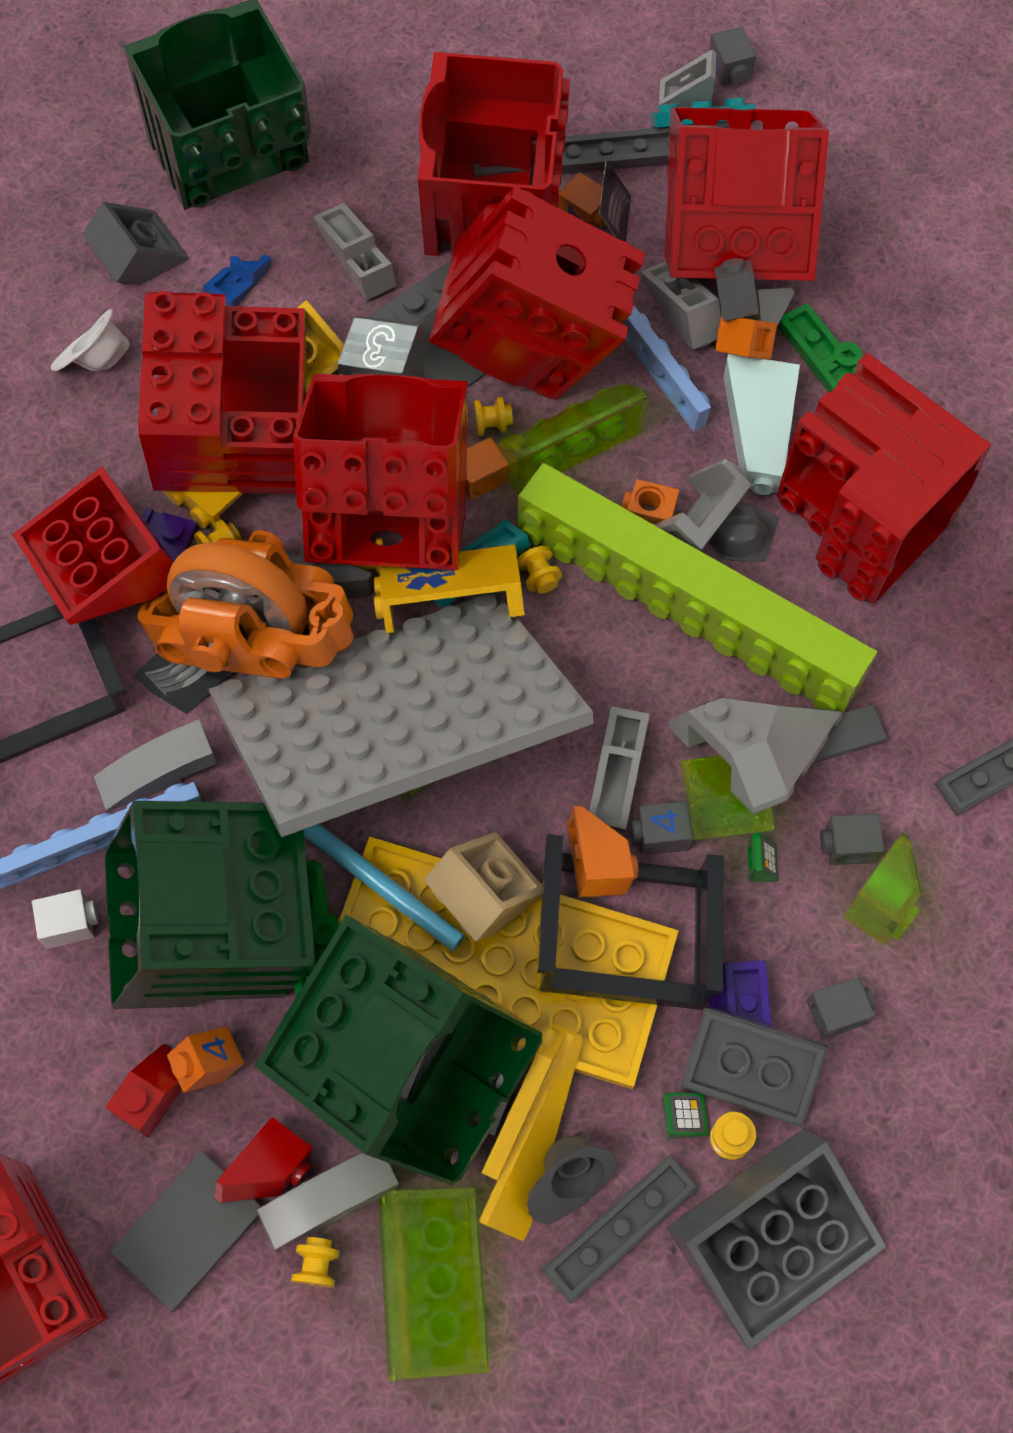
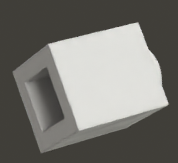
M81 889L32 900L37 939L46 949L95 938L93 925L99 924L97 906L94 900L89 901Z

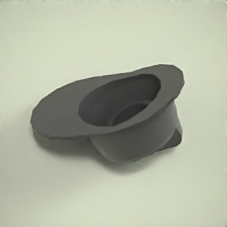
M738 502L710 538V543L715 550L716 557L729 561L766 562L780 518L772 512L755 509L748 504Z
M579 1131L574 1136L565 1137L553 1143L547 1150L544 1158L545 1173L529 1192L527 1200L529 1215L537 1222L551 1224L583 1207L598 1189L613 1177L617 1168L615 1155L609 1149L596 1146L590 1136L584 1131Z

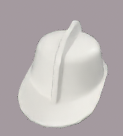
M107 310L87 332L72 342L54 360L50 367L51 370L58 371L71 362L90 371L106 370L114 366L129 349L130 343L110 320L113 310Z

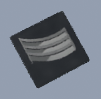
M606 160L599 213L614 236L626 242L631 195Z
M157 653L135 673V677L149 692L188 714L209 694L210 688L218 686L231 672L223 670L220 672H209L196 666L172 663Z

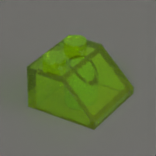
M903 832L843 916V918L883 946L891 936L898 941L921 910L914 905L922 894V889L908 835Z

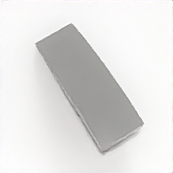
M341 203L313 216L325 241L366 301L397 287L392 263L376 247L373 234L345 203Z
M611 706L589 812L608 826L626 830L650 714Z
M198 719L171 730L132 750L96 774L94 779L105 809L108 812L137 799L165 790L172 785L182 783L180 778L214 766L217 763L201 722Z
M361 1153L293 1188L257 1209L256 1212L273 1250L277 1251L394 1192L399 1183L389 1163Z

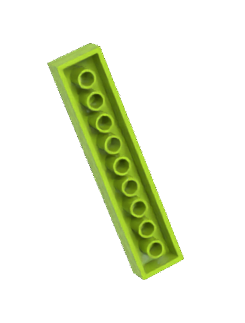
M542 463L518 496L517 528L527 534L530 544L538 545L540 543L543 546L550 547L554 557L566 564L573 562L583 568L584 573L590 579L597 582L604 580L613 585L617 593L627 600L637 599L646 604L648 610L656 617L661 619L668 617L679 623L681 629L687 635L694 638L701 636L712 642L713 647L720 654L727 657L734 655L745 661L746 666L753 673L760 676H765L766 674L779 681L780 686L786 692L793 695H804L813 701L817 709L842 711L844 713L862 685L878 651L549 465Z

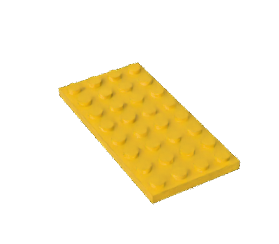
M369 836L362 856L459 930L465 937L455 951H450L356 877H354L339 919L340 921H343L347 914L365 926L367 925L384 936L396 940L403 946L415 950L469 987L483 993L542 1032V1044L553 1022L581 1035L583 1042L574 1072L633 1090L657 1005L539 991L542 973H537L542 897L499 932L475 942L461 928L460 923L447 907L437 900L434 892L424 881L441 858ZM560 894L556 968L664 981L679 930ZM522 1038L519 1041V1047L524 1048L526 1043L525 1038Z

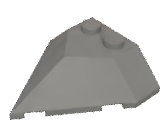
M721 698L691 709L668 721V728L688 748L707 742L731 766V792L754 814L787 801L794 792V784L800 775H805L827 742L829 731L841 721L843 712L777 706Z

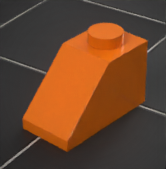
M574 806L566 827L578 897L626 895L633 880L637 879L638 876L637 858L635 855L630 854L628 840L583 806Z

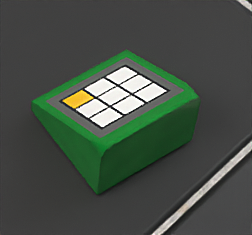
M754 832L747 844L749 880L751 882L779 881L777 845L762 833Z
M676 1092L663 1094L662 1105L667 1140L709 1136L703 1094Z

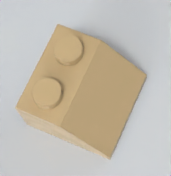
M496 831L450 848L424 879L434 892L437 900L447 907L458 920L461 928L475 942L499 932L542 897L543 885Z

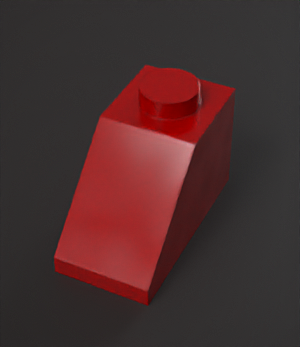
M164 1044L129 1072L105 1106L111 1114L147 1138L150 1137L182 1090L172 1072L171 1064L167 1057L172 1049Z
M271 1117L216 1181L214 1198L224 1203L283 1195L291 1185L295 1187L301 1185L310 1173L312 1165L309 1164L313 1147L275 1118Z

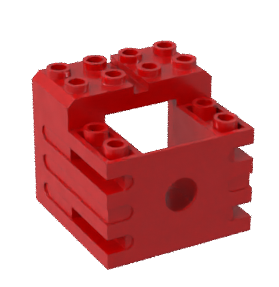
M443 52L433 53L430 83L425 89L419 121L420 163L418 190L424 255L438 256L440 242H450L453 255L456 241L484 208L490 204H499L514 186L529 191L534 196L559 208V188L562 180V159L565 151V130L569 111L570 78H563V68L557 62ZM533 160L535 161L533 183L529 185L531 163ZM472 163L480 164V168L501 166L524 169V172L474 177Z
M671 108L664 258H666L671 278L716 279L714 267L722 266L721 264L726 260L739 258L743 259V261L750 260L754 279L815 281L829 130L812 111ZM684 119H690L693 125H682L681 122ZM719 120L728 122V128L715 127ZM754 121H761L763 128L762 130L751 129V124ZM791 121L796 122L798 128L785 129L787 123Z
M514 186L499 204L487 205L456 241L428 342L460 356L463 361L491 377L513 386L528 388L544 397L557 400L626 340L628 327L621 323L632 314L634 306L632 299L640 277L634 275V273L643 266L646 253L631 246L628 242L621 241L534 196L531 192Z
M160 291L145 293L138 433L153 491L296 494L293 435L307 396V346L304 308L227 306L225 294H210L206 292L176 293ZM155 408H158L157 416L152 414Z
M867 352L858 361L854 374L852 375L847 372L838 381L837 386L831 392L828 391L818 401L815 413L812 414L808 411L798 421L776 497L786 511L792 514L798 513L808 521V525L814 533L823 536L815 557L819 561L818 567L820 571L829 578L838 576L847 583L848 592L856 600L864 601L867 599L872 604H875L955 520L980 473L982 463L992 444Z
M313 374L293 435L297 507L302 510L304 562L458 570L461 538H463L464 522L466 519L468 381L436 380L388 374ZM392 531L399 533L403 540L394 545L384 546L373 543L370 537L378 532Z
M0 1154L1 1386L108 1319L29 1165Z

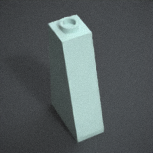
M728 353L723 379L739 468L742 470L743 476L752 484L749 489L759 495H768L772 492L777 493L786 465L800 365Z

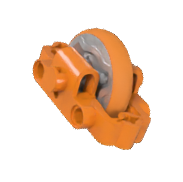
M264 530L252 532L248 541L220 538L216 543H202L186 549L176 558L170 568L167 578V589L154 599L142 602L137 614L140 624L150 641L156 644V652L161 657L172 663L196 666L209 672H220L223 670L286 679L290 677L295 665L310 667L329 665L334 660L337 652L349 647L354 639V633L350 625L354 614L343 588L340 585L334 584L333 577L320 567L292 563L283 549L281 540L274 534ZM309 615V621L313 629L310 635H302Z

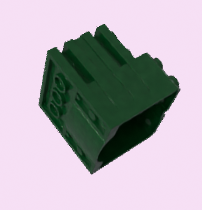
M247 0L225 9H215L188 17L161 29L157 34L123 46L148 142L153 151L156 150L158 161L163 170H166L172 188L177 190L179 201L184 210L191 207H202L209 200L281 172L298 170L303 164L309 162L306 141L311 135V125L305 83L258 0Z
M132 802L106 848L104 859L107 923H109L108 950L112 1008L196 1007L202 1000L283 998L287 994V989H292L296 985V980H302L306 976V971H311L315 967L304 831L300 830L281 837L264 803ZM118 868H129L132 877H121L118 873ZM124 905L130 906L134 911V915H122L120 907ZM122 946H133L136 955L133 957L125 956L122 952Z
M346 914L256 1062L255 1067L365 1155L453 1185L464 1176L497 1120L493 1116L502 1101L507 1103L542 1044V1032L483 993L469 987L415 950L403 946L396 940L384 936L377 930L367 925L365 926ZM444 1034H447L410 1098L405 1100L400 1097L405 1084L422 1056L435 1041ZM522 1038H525L526 1043L524 1048L518 1051L517 1046L519 1041ZM499 1075H503V1083L496 1089V1080ZM480 1113L481 1120L479 1124L474 1127L473 1119L476 1114ZM458 1151L457 1161L451 1164L452 1154Z

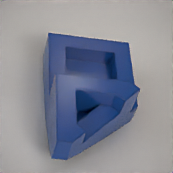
M260 255V260L242 261L239 256H231L230 267L223 268L203 285V292L225 294L227 306H238L271 266V257Z

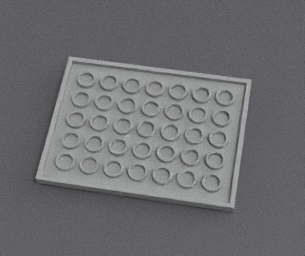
M497 592L481 594L475 599L464 603L446 606L440 609V611L419 618H410L404 623L394 626V632L386 633V629L372 631L366 636L354 639L349 647L337 652L334 660L327 666L310 667L295 665L290 677L286 679L248 675L239 679L227 680L221 685L209 689L212 703L281 837L594 724L591 708L517 617H509L508 606Z

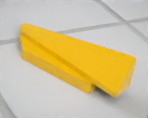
M554 1022L535 1055L482 1171L483 1174L497 1180V1183L478 1222L521 1241H524L533 1221L527 1208L529 1192L545 1173L544 1158L547 1150L555 1142L583 1042L581 1035Z

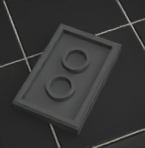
M706 1005L680 1087L803 1127L828 1045Z
M202 1151L109 1251L173 1313L259 1218L256 1211L261 1208L254 1199L224 1203L215 1199L216 1181L224 1171Z

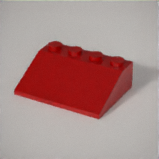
M102 466L12 534L63 617L70 625L154 599L167 589L168 574L174 563V560L126 493Z

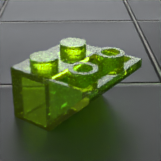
M721 756L680 760L684 799L688 805L693 840L775 830L772 807L753 814L731 792V766Z

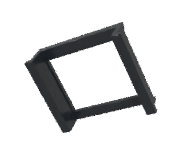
M55 604L0 627V644L64 617ZM94 618L79 622L78 624L108 695L0 740V763L126 711L119 696L126 693Z
M547 834L537 973H542L539 991L703 1010L712 994L721 995L723 993L724 856L707 854L700 870L638 863L637 879H634L637 881L695 888L694 984L556 968L561 871L574 873L571 854L562 853L563 836Z

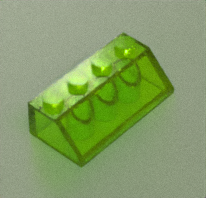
M625 383L612 388L606 387L598 391L594 397L582 403H573L566 407L563 412L549 419L542 418L538 420L531 428L519 434L513 433L504 437L496 445L509 464V483L517 495L522 492L542 463L563 473L643 433L648 394L644 389Z
M476 1188L391 1191L378 1198L388 1382L489 1373Z

